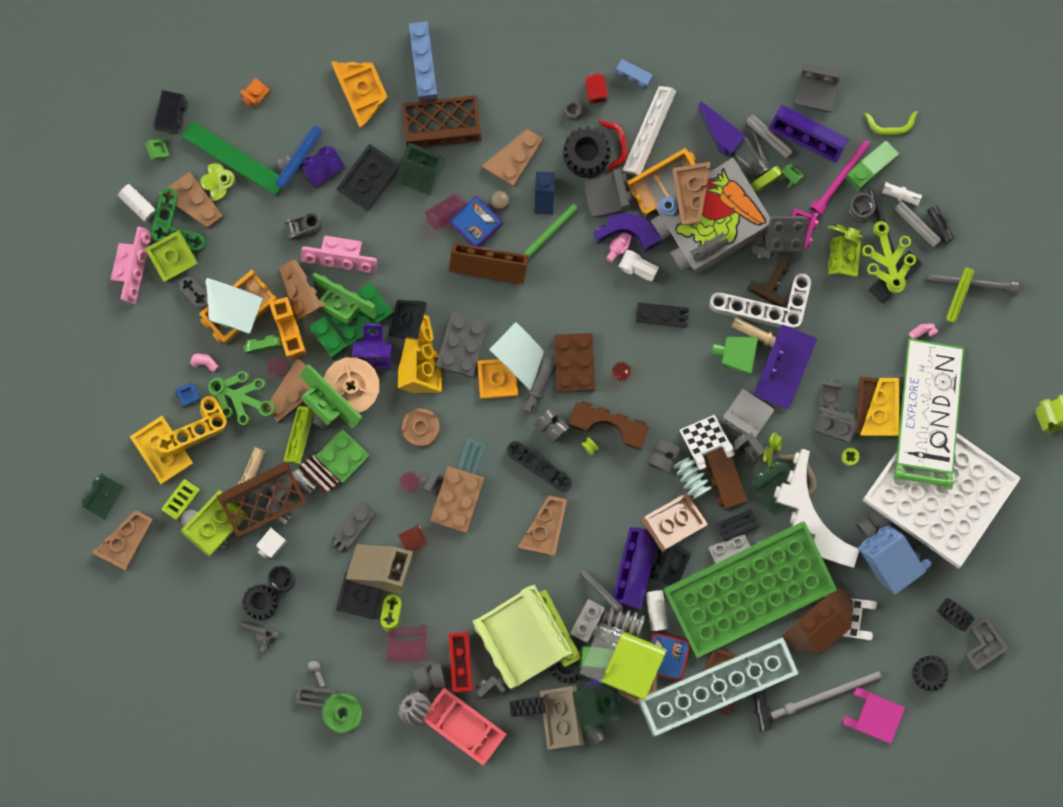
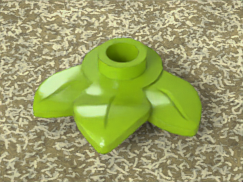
M214 163L208 165L209 174L204 175L199 181V185L203 189L210 190L211 201H217L225 197L227 189L235 183V176L231 171L224 170L222 165ZM224 176H227L226 182H223Z
M839 224L836 227L828 226L830 229L845 233L844 238L856 242H859L860 238L863 239V235L859 234L860 230L847 228Z
M776 433L770 436L768 446L765 448L766 451L763 453V461H768V467L771 466L775 451L779 452L782 445L783 437Z

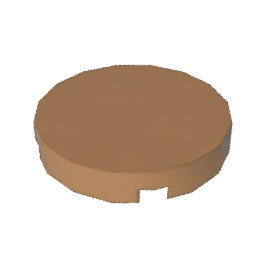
M415 409L409 412L402 421L403 436L408 443L414 446H428L439 435V421L434 413L427 409Z

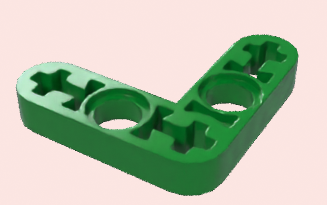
M173 188L163 189L160 193L151 235L153 239L160 241L167 237L161 236L159 238V235L156 234V231H159L161 228H163L165 233H170V230H172L171 234L180 230L184 235L186 243L188 241V234L191 235L190 239H197L199 237V240L202 241V244L198 245L197 248L195 243L188 242L191 250L200 251L204 249L206 238L203 235L172 227L179 195ZM169 191H171V195H174V198L170 199L168 204L172 205V208L162 206V203L167 204L168 199L165 197V193L169 194ZM164 209L170 212V217L167 220H162L160 217V213Z

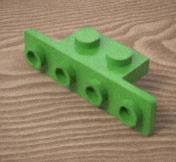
M317 273L312 275L314 286L326 292L319 300L325 304V307L321 310L347 324L359 311L373 319L377 317L375 305L371 301L360 298L356 293L349 292L340 284L329 281L323 275L320 276Z
M309 364L305 366L299 376L311 389L303 394L301 399L327 425L340 416L354 429L361 421L362 416Z

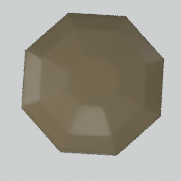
M497 191L492 195V206L496 210H504L509 206V196L503 191Z

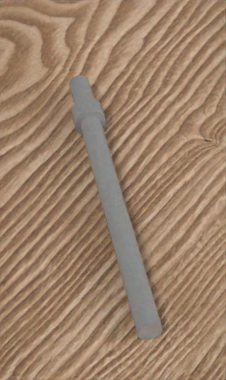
M878 671L794 704L792 702L788 703L783 708L770 712L772 719L774 720L784 715H793L800 709L882 678L881 673Z

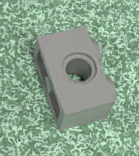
M588 599L570 635L587 644L605 608Z

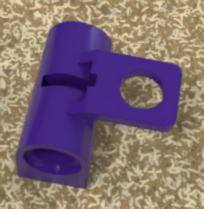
M365 323L363 325L364 340L363 342L354 341L352 358L364 360L374 369L391 370L392 343H383V326L381 324ZM374 328L378 330V333L371 334L368 330Z

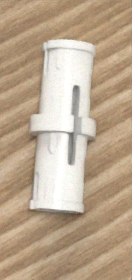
M888 182L885 183L882 194L895 197L900 202L903 200L916 206L919 205L922 197L921 194L906 190V187L900 188Z

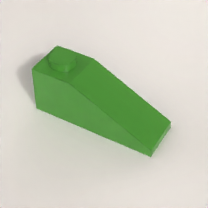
M885 141L847 174L845 180L859 193L899 153Z

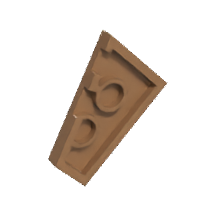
M526 129L484 163L481 168L514 187L543 142V138Z

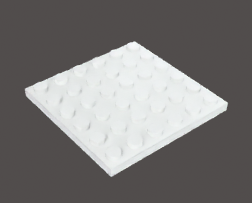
M957 433L953 471L954 481L951 490L945 489L944 486L902 479L900 481L894 480L896 452L862 501L959 569L1021 478ZM902 467V472L946 479L947 475Z

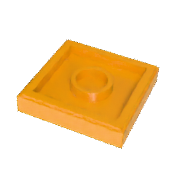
M499 359L477 361L480 399L518 397L517 377Z

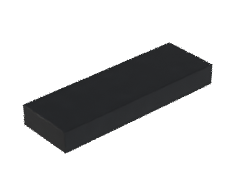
M910 250L897 262V273L904 265L906 255H914ZM917 257L915 264L910 267L905 275V281L923 264ZM912 258L906 259L908 263H913ZM881 279L868 289L881 304L893 293L888 290L887 283ZM894 280L893 284L895 286H899L900 282L898 280Z

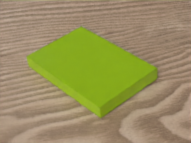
M220 490L180 531L208 557L234 532L216 497L222 493ZM233 501L227 503L228 510L237 514L239 506ZM241 509L239 515L248 517V514ZM238 517V520H237V523H236L237 527H238L245 519H242V518H239V517Z

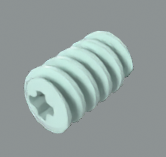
M690 457L675 464L673 468L680 469L677 472V476L684 475L680 481L681 483L687 482L684 489H691L687 495L694 496L692 499L694 500L707 493L711 486H704L708 480H701L704 473H697L699 470L698 466H693L696 463L695 460H690Z

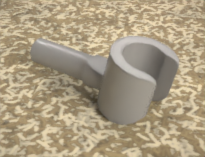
M317 661L309 662V672H316L320 687H324L320 663Z

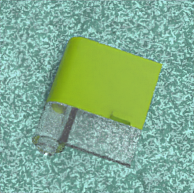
M601 623L600 626L596 625L592 634L595 638L580 670V674L646 700L667 649L607 624Z

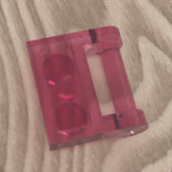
M420 625V627H397L392 632L387 631V660H427L426 625ZM394 635H420V640L394 641Z

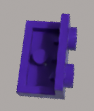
M331 145L322 147L318 150V154L305 158L300 165V168L314 188L346 168Z

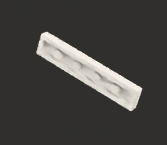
M658 87L622 170L625 173L632 175L641 174L676 93V90L672 87Z

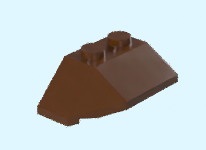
M839 587L799 619L781 637L794 652L823 653L851 629L853 600Z

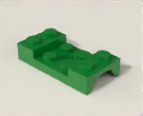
M371 282L357 291L356 294L375 305L377 314L375 319L359 311L355 316L357 324L355 326H348L347 323L328 314L309 326L332 360L351 347L354 341L358 342L364 337L363 325L365 323L382 324L393 316V311ZM374 328L369 329L368 332L370 333Z

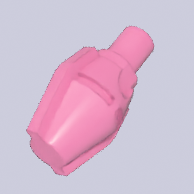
M626 232L618 235L611 242L609 247L611 252L606 259L609 262H613L616 256L623 254L629 248L632 236Z

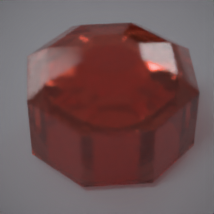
M617 362L612 368L613 377L618 381L627 380L631 375L630 366L625 362Z

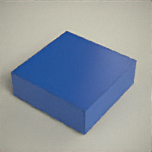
M193 382L175 390L183 408L201 400Z

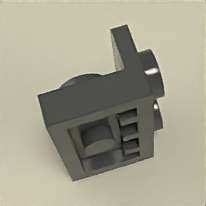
M820 406L819 411L821 414L814 431L851 444L859 425L855 415L844 411V413L837 412V409L831 406L826 408Z
M752 433L747 436L745 434L741 435L732 444L734 454L740 450L743 459L747 462L749 461L751 465L766 451Z

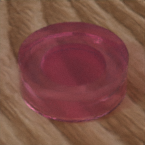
M274 357L268 361L267 370L271 376L280 377L286 372V363L283 359Z
M406 472L401 476L400 484L405 491L412 492L419 487L420 480L414 472Z

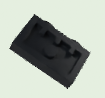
M675 545L663 552L659 549L657 561L651 568L650 579L657 580L668 586L679 582L691 553Z

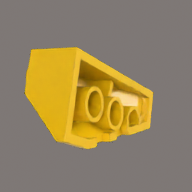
M424 315L418 340L406 339L398 369V388L410 393L442 392L441 368L435 367L438 355L432 345L434 337L429 316Z

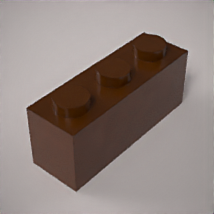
M723 448L706 454V470H710L712 488L717 489L719 496H716L719 507L723 506L725 511L746 504L747 498L732 457L728 458Z

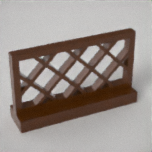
M477 95L402 103L407 149L482 141ZM474 101V107L470 111L462 107L465 102ZM447 104L456 106L451 114L443 109ZM428 106L437 108V111L432 116L425 111ZM415 108L419 112L412 118L407 114V109ZM459 109L467 114L462 121L454 117ZM440 112L448 116L443 123L435 119ZM421 114L429 118L424 125L416 121ZM471 117L476 121V126L468 127L464 123ZM450 119L458 124L454 129H449L445 126ZM432 121L439 125L436 131L427 129V126ZM413 123L421 128L417 133L409 134V128Z
M287 461L216 496L237 537L307 503ZM286 474L291 479L289 488L278 485L280 478ZM270 484L275 486L272 497L261 493L264 485ZM277 487L288 490L285 501L274 498ZM290 491L297 493L301 501L296 504L287 502ZM251 492L258 495L255 505L244 502L246 494ZM260 496L271 499L268 509L257 506ZM273 500L284 503L282 511L278 513L270 511ZM231 501L240 503L237 514L230 512L226 504ZM243 504L253 507L250 518L239 515ZM255 509L266 512L264 520L257 521L252 519ZM268 513L274 514L267 518ZM238 517L249 521L247 528L239 531L236 525Z

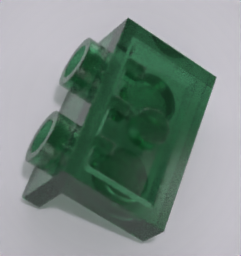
M102 473L94 479L92 483L93 488L90 493L87 492L84 495L82 507L105 519L124 486Z

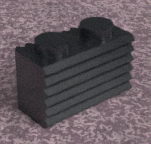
M162 90L153 124L155 130L178 134V130L182 129L184 121L182 113L186 112L188 101H186L183 94Z

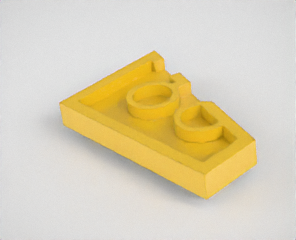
M879 378L860 436H898L899 378Z

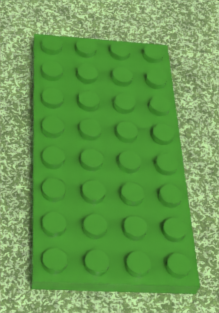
M805 521L664 588V592L697 658L837 590Z

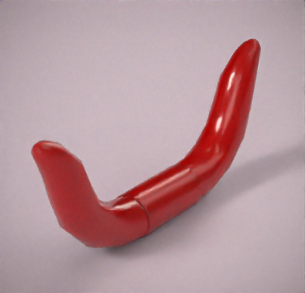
M599 120L600 125L613 129L618 135L621 153L619 158L609 165L608 172H610L612 169L623 164L627 158L628 147L623 129L618 124Z

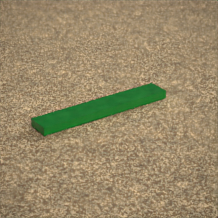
M191 121L181 137L276 197L282 188L278 187L275 183L279 177L277 173L195 122Z

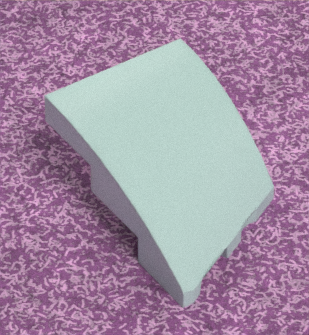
M206 278L209 321L226 328L232 327L250 334L263 298Z
M515 322L489 351L531 391L544 351Z

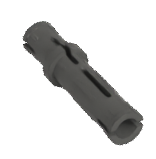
M544 358L531 391H528L529 396L522 409L525 413L533 415L539 400H542L543 390L556 363L551 359Z

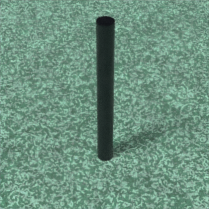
M876 188L870 189L869 194L873 197L876 204L875 214L878 222L883 221L886 223ZM879 226L881 232L885 231L883 226ZM888 232L887 236L893 255L895 250L890 237V233Z

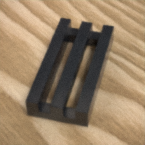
M749 509L716 523V526L719 529L722 540L726 541L758 528L759 524L753 510ZM750 514L751 518L725 529L722 528L723 525ZM752 521L754 523L753 525L741 529L737 532H734L730 535H725L726 532L738 528L742 525H745Z

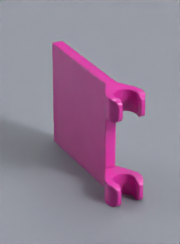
M856 688L854 695L866 701L858 721L844 717L842 724L891 744L905 707L861 688Z

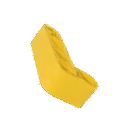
M211 396L203 398L200 405V413L203 419L158 438L155 448L157 455L163 458L169 457L221 434L225 430L226 418L218 401ZM211 404L214 409L206 410L204 405ZM216 420L220 421L222 423V426L215 427L213 426L212 422ZM197 428H201L204 430L205 433L203 435H198L195 433L194 430ZM184 436L187 438V441L184 443L179 442L177 437ZM161 444H164V446H168V449L165 450L164 447L161 448Z

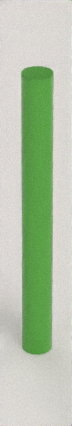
M572 204L523 254L529 255L530 258L578 210L577 206Z

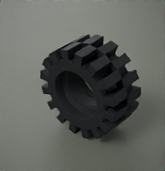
M262 584L253 585L254 587L248 588V591L244 593L242 606L246 614L253 619H269L278 608L277 595L268 586ZM258 595H264L268 600L267 606L262 610H258L253 606V600Z
M946 598L937 609V612L945 620L963 632L974 621L973 616L966 609L949 598Z
M580 660L574 662V669L569 673L560 670V661L550 666L552 676L563 683H571L579 679L584 668H580Z
M924 656L914 664L912 678L919 688L925 691H934L944 686L948 680V666L938 656ZM926 666H934L937 669L938 676L935 680L929 681L923 676V670Z
M544 697L509 701L511 717L546 713Z

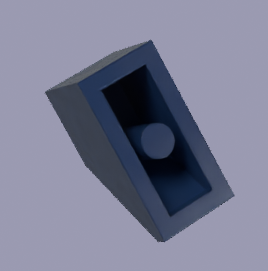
M536 172L534 214L553 215L555 172Z

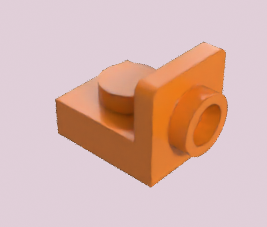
M255 78L245 91L242 90L240 92L243 97L241 100L249 107L253 105L257 108L271 91Z

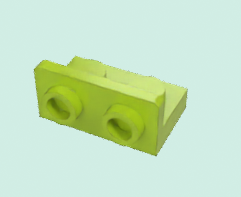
M844 235L832 238L830 243V260L828 261L829 275L839 274L853 278L858 277L861 239H859V242L844 238Z

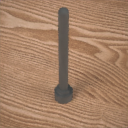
M928 274L926 276V280L929 282L958 285L961 279L960 277ZM972 279L970 286L1005 290L1009 295L1017 296L1019 281L1010 280L1003 283Z

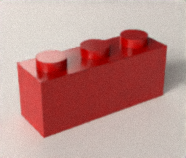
M448 633L453 693L473 692L469 633Z

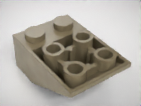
M357 544L346 580L402 595L412 563L413 552L393 546Z

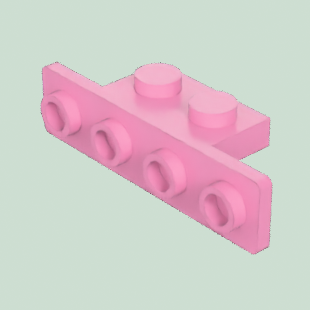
M137 227L134 244L119 243L110 279L115 282L124 283L121 300L130 304H136L147 258L145 248L149 247L152 232L143 227Z
M324 236L321 249L303 246L301 250L302 262L373 274L377 271L376 258L360 256L361 241Z

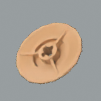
M343 358L334 362L324 376V380L358 413L367 410L378 396L379 378L376 371L368 362L359 358ZM354 381V386L356 387V389H351L350 391H348L349 387L347 386V383H352Z

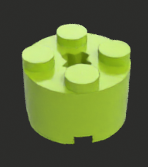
M1063 394L1053 401L1050 399L1041 401L1035 413L1043 433H1046V431L1054 433L1063 430Z

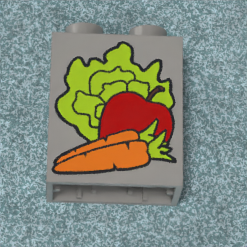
M732 158L709 172L701 223L682 226L679 206L675 214L667 216L660 211L659 203L654 205L659 216L651 220L662 240L672 235L679 246L670 253L680 270L683 272L691 267L694 273L698 275L761 237L763 233H767L770 216L735 159ZM672 194L671 197L677 200V194ZM670 202L665 204L666 209H670L672 207V203ZM721 232H724L726 236L719 241L727 238L729 243L714 250L715 253H709L696 262L694 257L700 253L698 252L692 256L690 251L703 245L707 239L709 241L721 234Z

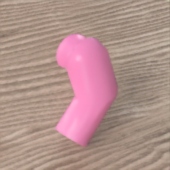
M933 323L921 324L908 334L912 339H917L924 333H928L930 337H933L938 333V330Z
M194 354L190 360L193 367L206 365L212 373L219 368L218 364L208 354Z

